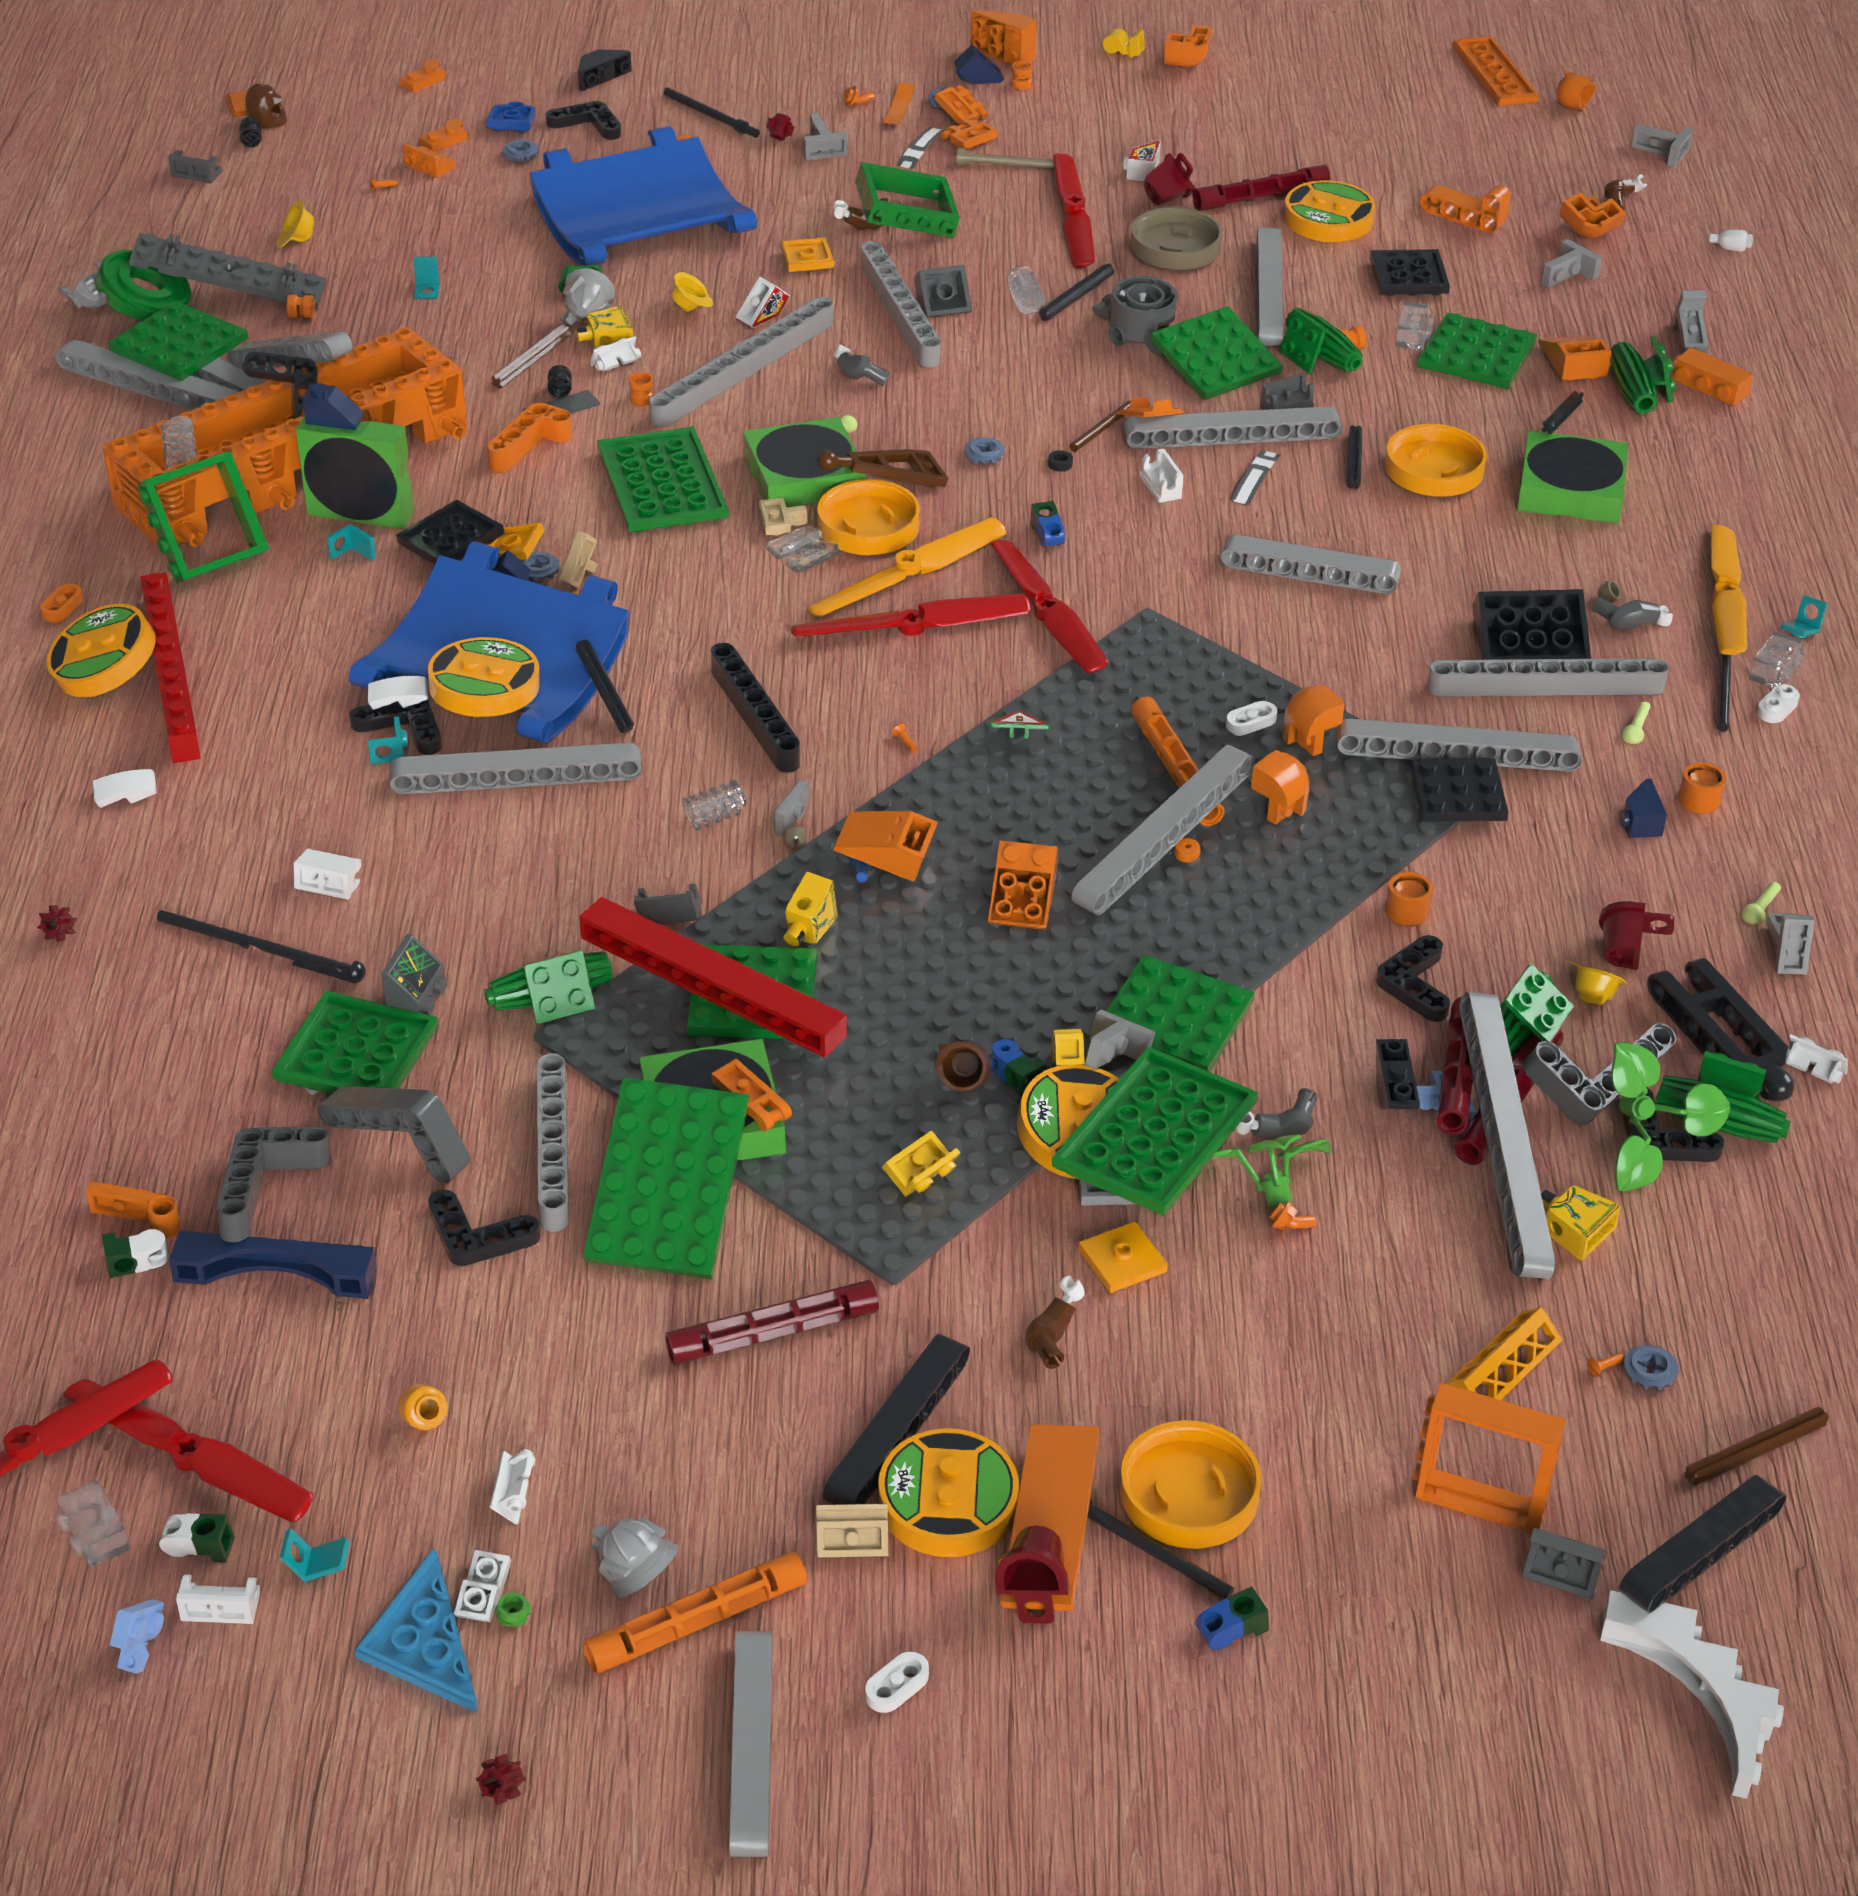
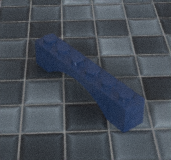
M179 1231L169 1258L173 1282L207 1285L218 1279L238 1273L281 1271L312 1279L326 1287L335 1296L365 1299L369 1298L377 1271L374 1247L249 1236L239 1242H226L220 1238V1234Z

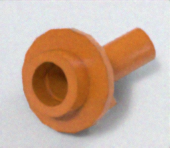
M853 86L851 89L848 88L844 94L845 105L848 107L875 99L873 91L860 95L856 86Z
M1290 1201L1286 1205L1279 1203L1269 1217L1274 1221L1271 1228H1278L1282 1231L1286 1227L1292 1229L1314 1228L1316 1226V1219L1313 1215L1295 1216L1297 1210Z

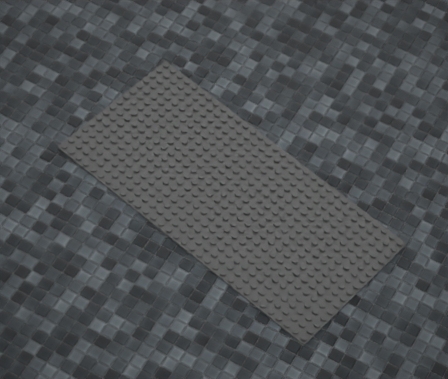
M1147 608L1096 642L1109 660V663L1104 668L1094 673H1085L1074 659L1070 660L855 810L912 811L938 822L914 882L872 865L867 866L868 879L862 883L858 882L856 879V867L852 865L850 857L833 850L848 817L847 815L678 933L699 944L817 948L814 999L847 1014V1037L826 1058L787 1039L688 1036L687 1024L691 992L634 964L592 993L595 1009L551 1021L534 1034V1040L549 1052L561 1055L565 1063L619 1098L623 1077L641 1080L639 1057L763 1039L776 1094L787 1102L792 1111V1116L784 1121L786 1153L737 1160L734 1178L887 1283L896 1285L1042 1166L1025 1150L1017 1132V1114L1022 1097L992 1070V1046L996 1041L1009 1039L1016 1042L1019 1046V1051L1024 1053L1030 1060L1039 1057L1046 1063V1070L1061 1066L1052 1063L1051 1036L1054 1034V1030L1081 1029L1084 1038V1060L1086 1062L1091 1043L1089 1038L1096 1012L1100 1010L1107 1011L1143 955L1255 991L1461 821L1422 822L1411 772L1412 760L1343 754L1338 749L1335 727L1324 731L1322 753L1316 756H1312L1297 742L1287 745L1283 740L1285 709L1290 697L1303 688ZM1148 696L1156 701L1171 728L1181 740L1184 748L1199 770L1226 745H1231L1252 755L1255 759L1254 765L1271 752L1278 750L1294 756L1306 767L1310 782L1307 810L1302 816L1293 812L1277 825L1267 821L1269 799L1251 789V772L1240 785L1221 801L1225 814L1217 824L1203 826L1199 822L1183 837L1194 839L1200 844L1201 853L1196 861L1190 863L1179 861L1174 855L1173 847L1101 915H1096L1072 902V892L1077 883L1179 789L1161 759L1158 758L1151 743L1131 715V706L1137 699ZM1259 701L1270 702L1277 707V720L1269 727L1243 736L1234 735L1226 728L1227 715L1232 710ZM1020 710L1049 723L1050 729H1029V736L1025 739V729L1014 728V738H1010L1009 728L989 727V722ZM1344 710L1343 720L1360 719ZM1000 840L1058 847L1055 887L1046 930L988 923ZM810 872L833 880L838 915L836 920L816 944L801 941L797 947L789 945L784 940V935L788 930L785 910L805 873ZM972 1041L981 1045L987 1052L991 1064L987 1083L974 1092H956L948 1088L940 1080L936 1070V1061L940 1053L939 1044ZM1124 1054L1118 1055L1109 1063L1099 1067V1069L1105 1070L1121 1079L1136 1059ZM932 1130L949 1152L956 1148L961 1152L954 1161L957 1166L944 1177H941L939 1174L933 1177V1184L919 1194L915 1190L905 1197L882 1166Z

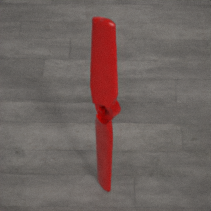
M1056 153L1053 156L1057 191L1063 202V211L1066 213L1062 225L1073 266L1076 268L1086 267L1095 262L1091 219L1085 212L1086 199L1083 195L1074 159L1069 155Z
M994 540L990 542L1020 588L1035 602V617L1040 621H1044L1048 631L1085 673H1094L1104 668L1109 663V660L1076 612L1061 600L1053 597L1050 586L1012 542L1008 540Z
M1024 593L936 600L919 604V611L908 609L901 613L900 611L797 624L792 625L790 630L794 636L802 637L898 627L902 634L915 636L922 633L924 628L948 627L1029 614L1031 604L1029 598Z
M153 1360L51 1413L34 1426L21 1425L13 1428L5 1435L3 1440L5 1449L0 1451V1477L20 1466V1462H26L35 1458L41 1450L46 1457L74 1444L172 1382L170 1370L163 1362Z
M83 1379L69 1386L63 1396L74 1402L103 1386L89 1379ZM139 1403L108 1422L143 1444L170 1452L174 1465L179 1470L194 1471L202 1481L289 1522H297L301 1519L312 1503L313 1494L238 1448L229 1443L201 1437L194 1433L186 1434L185 1430L173 1419Z

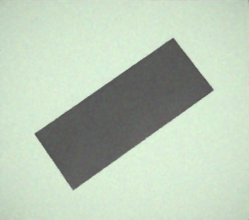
M589 390L545 402V404L565 409L570 413L601 405Z

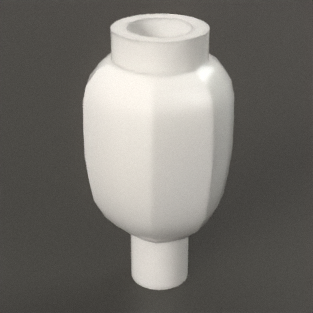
M1727 229L1720 234H1710V243H1719L1722 248L1727 250L1744 251L1746 248L1752 247L1753 235L1748 234L1745 230Z

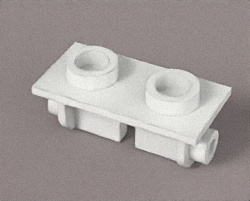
M636 336L628 339L623 338L616 343L597 347L593 350L590 366L595 365L597 371L605 372L619 367L618 358L623 365L638 361V358L641 357V351L639 348L635 349L634 347Z
M1790 1035L1785 1064L1806 1072L1810 1063H1812L1815 1067L1811 1075L1830 1084L1833 1082L1840 1083L1843 1074H1847L1848 1059L1842 1053L1834 1049L1826 1050L1817 1046L1815 1042L1807 1037Z
M527 1449L521 1450L515 1456H511L505 1451L501 1453L489 1506L514 1524H518L521 1510L526 1506L525 1496L528 1477L530 1476L531 1468L535 1465L533 1453Z

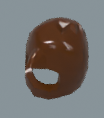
M262 83L254 84L248 89L245 98L247 117L257 119L261 124V128L284 125L287 123V117L280 103L284 98L278 95L269 85ZM272 113H278L280 116L273 118Z
M972 1041L939 1044L940 1053L936 1061V1070L940 1080L948 1088L956 1092H974L987 1083L991 1064L987 1052L981 1045Z

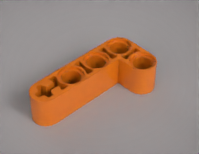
M1435 185L1421 196L1420 206L1428 213L1492 233L1508 218L1511 194L1507 187L1497 185L1483 199L1441 185Z
M533 403L528 406L488 443L490 470L498 473L510 470L543 438L555 442L570 440L572 438L571 413L565 409L545 403Z

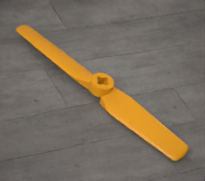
M990 517L922 545L915 551H900L895 556V565L808 606L807 610L814 616H824L904 580L906 576L916 575L919 572L923 575L941 569L1006 535V529L998 519Z
M1714 524L1711 526V570L1717 582L1712 597L1714 601L1712 604L1719 652L1724 655H1735L1743 653L1747 649L1746 600L1738 586L1742 576L1735 533L1730 528Z

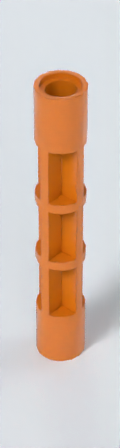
M1141 697L1132 704L1131 715L1151 743L1158 758L1161 759L1170 773L1172 780L1180 788L1199 769L1171 728L1156 701L1152 697ZM1221 802L1200 821V824L1212 826L1223 818L1225 809Z
M790 1551L582 1641V1647L586 1660L593 1673L598 1675L792 1591L807 1583L804 1565L795 1551Z

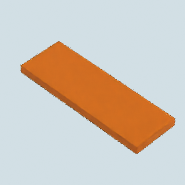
M1492 36L1453 40L1452 48L1498 106L1538 102L1539 94Z
M1030 1425L1009 1551L1021 1530L1029 1526H1045L1053 1530L1060 1537L1064 1553V1567L1068 1574L1070 1591L1069 1595H1052L1054 1611H1073L1100 1439L1099 1426ZM1001 1595L1000 1602L1002 1608L1017 1609L1015 1595ZM1029 1601L1025 1604L1026 1609L1046 1610L1044 1605L1038 1601Z

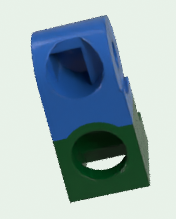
M1054 501L1032 504L1030 524L1032 529H1035L1039 535L1041 545L1047 547L1064 544V527ZM1047 509L1049 510L1048 516L1041 515L1039 511Z
M1009 1039L998 1040L992 1046V1070L1022 1097L1032 1079L1046 1070V1063L1039 1057L1030 1060L1024 1053L1019 1051L1017 1043Z
M1251 1586L1203 1611L1197 1617L1195 1625L1210 1649L1219 1650L1227 1647L1234 1640L1252 1632L1258 1636L1269 1631L1268 1609Z

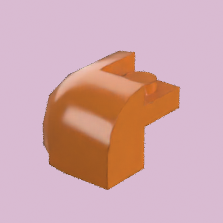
M1192 25L1189 34L1168 32L1165 41L1164 65L1187 68L1195 67L1202 62L1208 54L1213 27Z
M1579 192L1563 201L1559 215L1575 233L1584 238H1596L1620 227L1626 212L1613 198L1601 204L1594 195L1586 198Z
M1322 683L1301 689L1290 697L1286 706L1283 740L1287 745L1297 742L1312 756L1321 754L1324 731L1343 723L1345 702Z
M1275 750L1253 766L1251 789L1269 799L1267 821L1277 825L1293 812L1302 816L1307 810L1310 781L1306 767L1299 760L1286 752Z

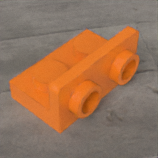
M407 143L402 146L404 164L438 178L455 168L454 159L442 153H437L423 146L414 147Z

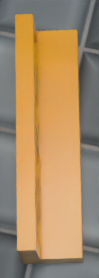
M1542 1307L1522 1311L1445 1384L1477 1393L1475 1388L1480 1383L1488 1385V1396L1502 1400L1563 1339ZM1540 1326L1549 1339L1544 1345L1536 1343L1537 1329ZM1519 1346L1527 1347V1361L1525 1363L1517 1362V1348ZM1500 1364L1508 1366L1506 1382L1497 1381L1498 1366Z

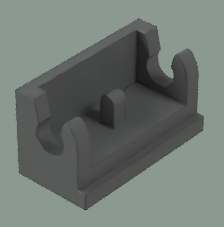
M176 150L168 156L170 173L173 177L212 183L222 173V166L215 167L219 157L213 156L210 160L181 156L183 153L181 150Z
M1304 373L1264 384L1261 390L1260 408L1262 410L1314 407V386L1312 383L1308 384L1306 389V375Z
M693 883L689 884L690 891H686V894L647 897L645 889L638 888V896L634 897V904L638 914L655 923L662 924L698 920L702 898L699 895L696 884Z

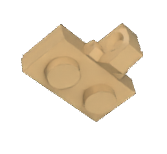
M783 497L759 500L758 502L766 535H782L783 533L791 532L792 525L796 527L808 523L805 505L786 507Z
M577 531L576 537L571 541L567 560L561 567L559 580L579 589L585 571L595 573L598 564L590 560L597 539L587 533Z

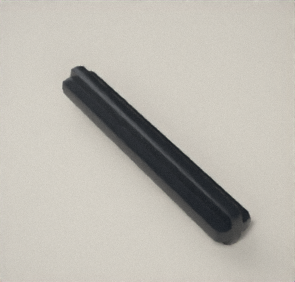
M1354 425L1350 426L1348 441L1347 486L1349 488L1355 487L1356 489L1360 487L1363 428L1360 425L1357 427Z
M587 639L579 641L575 649L619 731L622 733L631 731L634 722L590 641Z

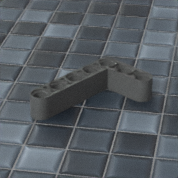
M1657 1023L1633 1044L1648 1049L1659 1060L1674 1045L1676 1036L1668 1025ZM1549 1041L1540 1042L1523 1061V1069L1527 1076L1577 1124L1586 1125L1590 1123L1620 1096L1615 1091L1611 1080L1613 1062L1591 1080L1555 1044Z
M341 1086L317 1108L322 1121L330 1127L409 1132L429 1172L441 1183H449L470 1162L469 1153L440 1099L431 1091Z
M322 1127L246 1128L237 1132L217 1204L220 1238L226 1242H239L249 1236L265 1170L319 1169L330 1164L331 1153L328 1130Z

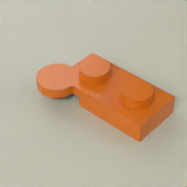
M436 59L426 60L422 68L410 71L408 74L399 77L400 86L412 92L419 91L445 79L446 70L440 68V61Z
M449 119L446 121L445 127L429 131L427 134L420 136L419 144L436 152L468 139L467 130L463 129L462 120Z

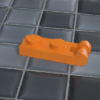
M738 1059L711 1073L712 1083L721 1091L749 1095L750 1101L747 1114L756 1121L758 1127L763 1132L773 1128L774 1123L778 1120L785 1121L792 1116L791 1108L787 1102ZM770 1107L772 1110L767 1112L765 1108Z

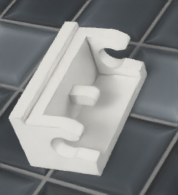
M1165 449L1157 450L1156 460L1153 463H1149L1150 457L1146 454L1143 457L1142 471L1139 472V476L1157 502L1182 499L1184 475Z
M306 849L294 862V888L349 900L351 894L360 883V879L354 877L361 868V860Z
M183 1575L179 1593L176 1596L181 1621L253 1624L260 1596V1586L256 1585L257 1578L249 1577L246 1587L197 1586L195 1583H191L192 1575Z

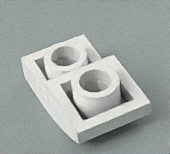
M423 676L393 677L368 684V703L373 710L390 705L396 701L405 708L428 699V680Z
M152 769L130 770L93 780L95 803L102 808L127 798L132 804L156 794L154 771Z
M479 1550L474 1551L467 1580H463L454 1611L456 1617L490 1623L507 1579L512 1561L510 1556Z

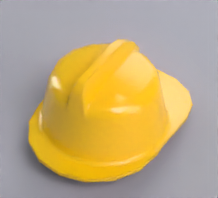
M297 200L289 208L282 230L276 241L277 248H282L290 240L303 242L310 238L313 231L314 218L311 213L304 209L303 201Z
M676 273L674 276L675 284L672 289V298L682 311H692L699 306L707 308L713 306V301L708 295L706 288L697 278L688 273Z
M1566 960V962L1577 967L1575 990L1578 992L1580 999L1588 1004L1602 1005L1606 1001H1610L1619 986L1627 984L1624 979L1611 973L1582 967Z

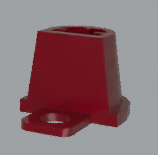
M1171 153L1167 154L1163 162L1146 175L1144 189L1154 204L1161 205L1179 197L1187 198L1196 189L1190 180L1193 167L1183 153H1179L1176 159H1174ZM1181 161H1182V162L1184 163V165L1186 166V170H1185L1184 167L1182 166Z
M1620 901L1607 905L1601 910L1599 915V925L1604 933L1605 959L1616 967L1638 970L1643 932L1671 935L1674 931L1675 917L1670 914L1645 912L1646 903ZM1660 920L1667 925L1665 927H1656L1651 922Z
M1035 1525L1021 1530L1010 1551L1003 1554L996 1567L995 1584L997 1595H1015L1018 1618L1023 1623H1052L1055 1617L1052 1595H1069L1070 1591L1068 1574L1064 1567L1062 1542L1053 1530L1045 1526ZM1029 1601H1038L1044 1605L1046 1610L1041 1614H1033L1026 1609L1025 1604Z

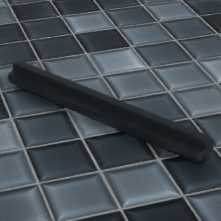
M1104 264L1039 310L1041 320H1050L1112 276L1115 271L1112 268V264Z
M1576 390L1573 391L1542 423L1544 426L1541 429L1542 432L1545 433L1547 431L1549 434H1552L1583 402L1582 397L1584 394L1582 392L1577 393Z

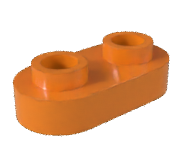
M67 583L56 588L40 605L42 618L51 623H59L67 618L84 599L81 586Z

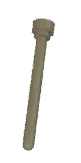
M957 147V166H965V164L970 162L1055 169L1054 160L977 154L970 153L966 148Z

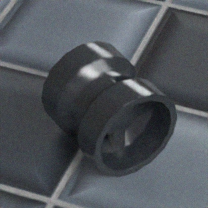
M252 117L243 119L239 124L241 143L249 148L258 146L262 140L260 122Z
M556 365L548 372L547 387L553 397L564 398L571 392L572 373L566 366Z

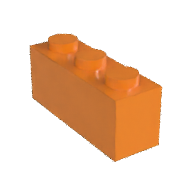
M1692 347L1676 358L1672 375L1673 380L1732 406L1749 395L1753 374Z

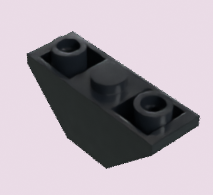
M598 49L581 56L578 68L579 90L584 91L631 72V52L628 50Z
M1376 1039V1088L1380 1109L1420 1108L1407 1039Z

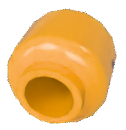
M427 1384L412 1385L399 1398L398 1411L401 1419L405 1424L415 1429L430 1430L436 1428L447 1415L448 1405L446 1397L433 1386Z

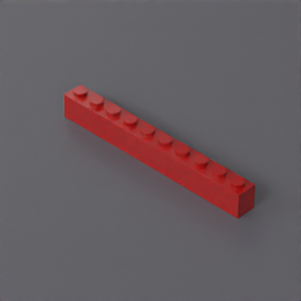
M167 572L140 576L147 619L155 632L156 640L153 654L172 762L178 763L201 759Z
M600 897L579 916L581 939L824 1058L847 1037V1014L604 897Z

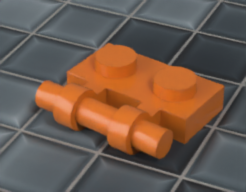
M958 85L956 89L950 87L937 92L934 98L958 125L967 119L978 120V117L984 120L989 115L985 110V106L980 101L977 102L972 97V92L969 89H965L962 85Z
M967 119L958 126L952 125L947 127L945 131L940 133V136L943 140L949 138L950 142L959 148L969 150L974 146L997 138V129L984 121L979 123L977 119Z

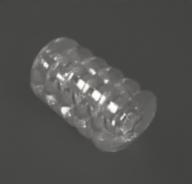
M1026 266L1014 268L1007 277V286L1018 310L1024 314L1039 312L1045 305V297L1033 270Z
M183 415L175 416L161 425L160 430L163 433L161 438L164 442L163 449L165 451L166 468H172L176 464L185 463L198 456L196 453L197 447L195 445L196 439L192 418Z
M733 779L728 781L727 784L722 783L718 785L717 788L711 787L708 791L703 790L698 792L697 795L692 794L687 799L683 798L682 806L688 822L698 831L701 829V821L704 826L709 827L711 826V818L715 823L721 822V814L726 820L730 819L731 810L734 815H741V806H746V796L741 785Z

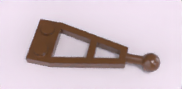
M903 449L848 452L846 457L837 456L831 450H824L817 459L818 465L823 470L829 471L836 466L849 467L855 473L925 485L930 488L935 486L946 487L949 479L929 451ZM908 462L912 470L891 467L889 463Z

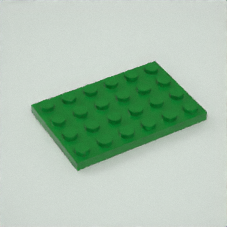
M694 426L597 440V450L628 532H642L649 529L668 528L682 524L690 525L695 522L716 521L729 517V509Z
M1147 1047L1052 1157V1167L1164 1216L1258 1102V1092L1151 1047Z
M623 1077L583 1253L584 1261L713 1279L750 1101L748 1094Z

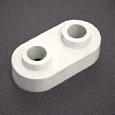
M1788 684L1776 686L1759 702L1758 717L1768 723L1781 722L1797 707L1800 697L1799 692Z
M1259 701L1232 710L1227 715L1226 728L1234 735L1243 736L1269 727L1277 720V707L1270 702Z
M905 1652L898 1655L867 1681L865 1688V1699L868 1706L877 1712H891L924 1687L929 1678V1664L926 1658L916 1652ZM913 1674L915 1675V1677L910 1678L906 1677L905 1675ZM886 1695V1696H888V1697L882 1698V1697H879V1696Z

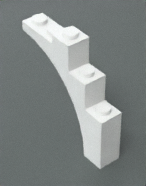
M1610 1590L1600 1641L1628 1649L1655 1662L1678 1678L1700 1700L1715 1721L1725 1742L1732 1770V1795L1747 1799L1751 1784L1758 1786L1761 1776L1762 1763L1756 1762V1754H1762L1765 1740L1769 1741L1773 1727L1780 1728L1782 1723L1784 1706L1778 1705L1779 1689L1742 1681V1666L1736 1664L1738 1649L1700 1641L1702 1626L1696 1625L1697 1610L1664 1603L1652 1613H1647L1622 1593Z

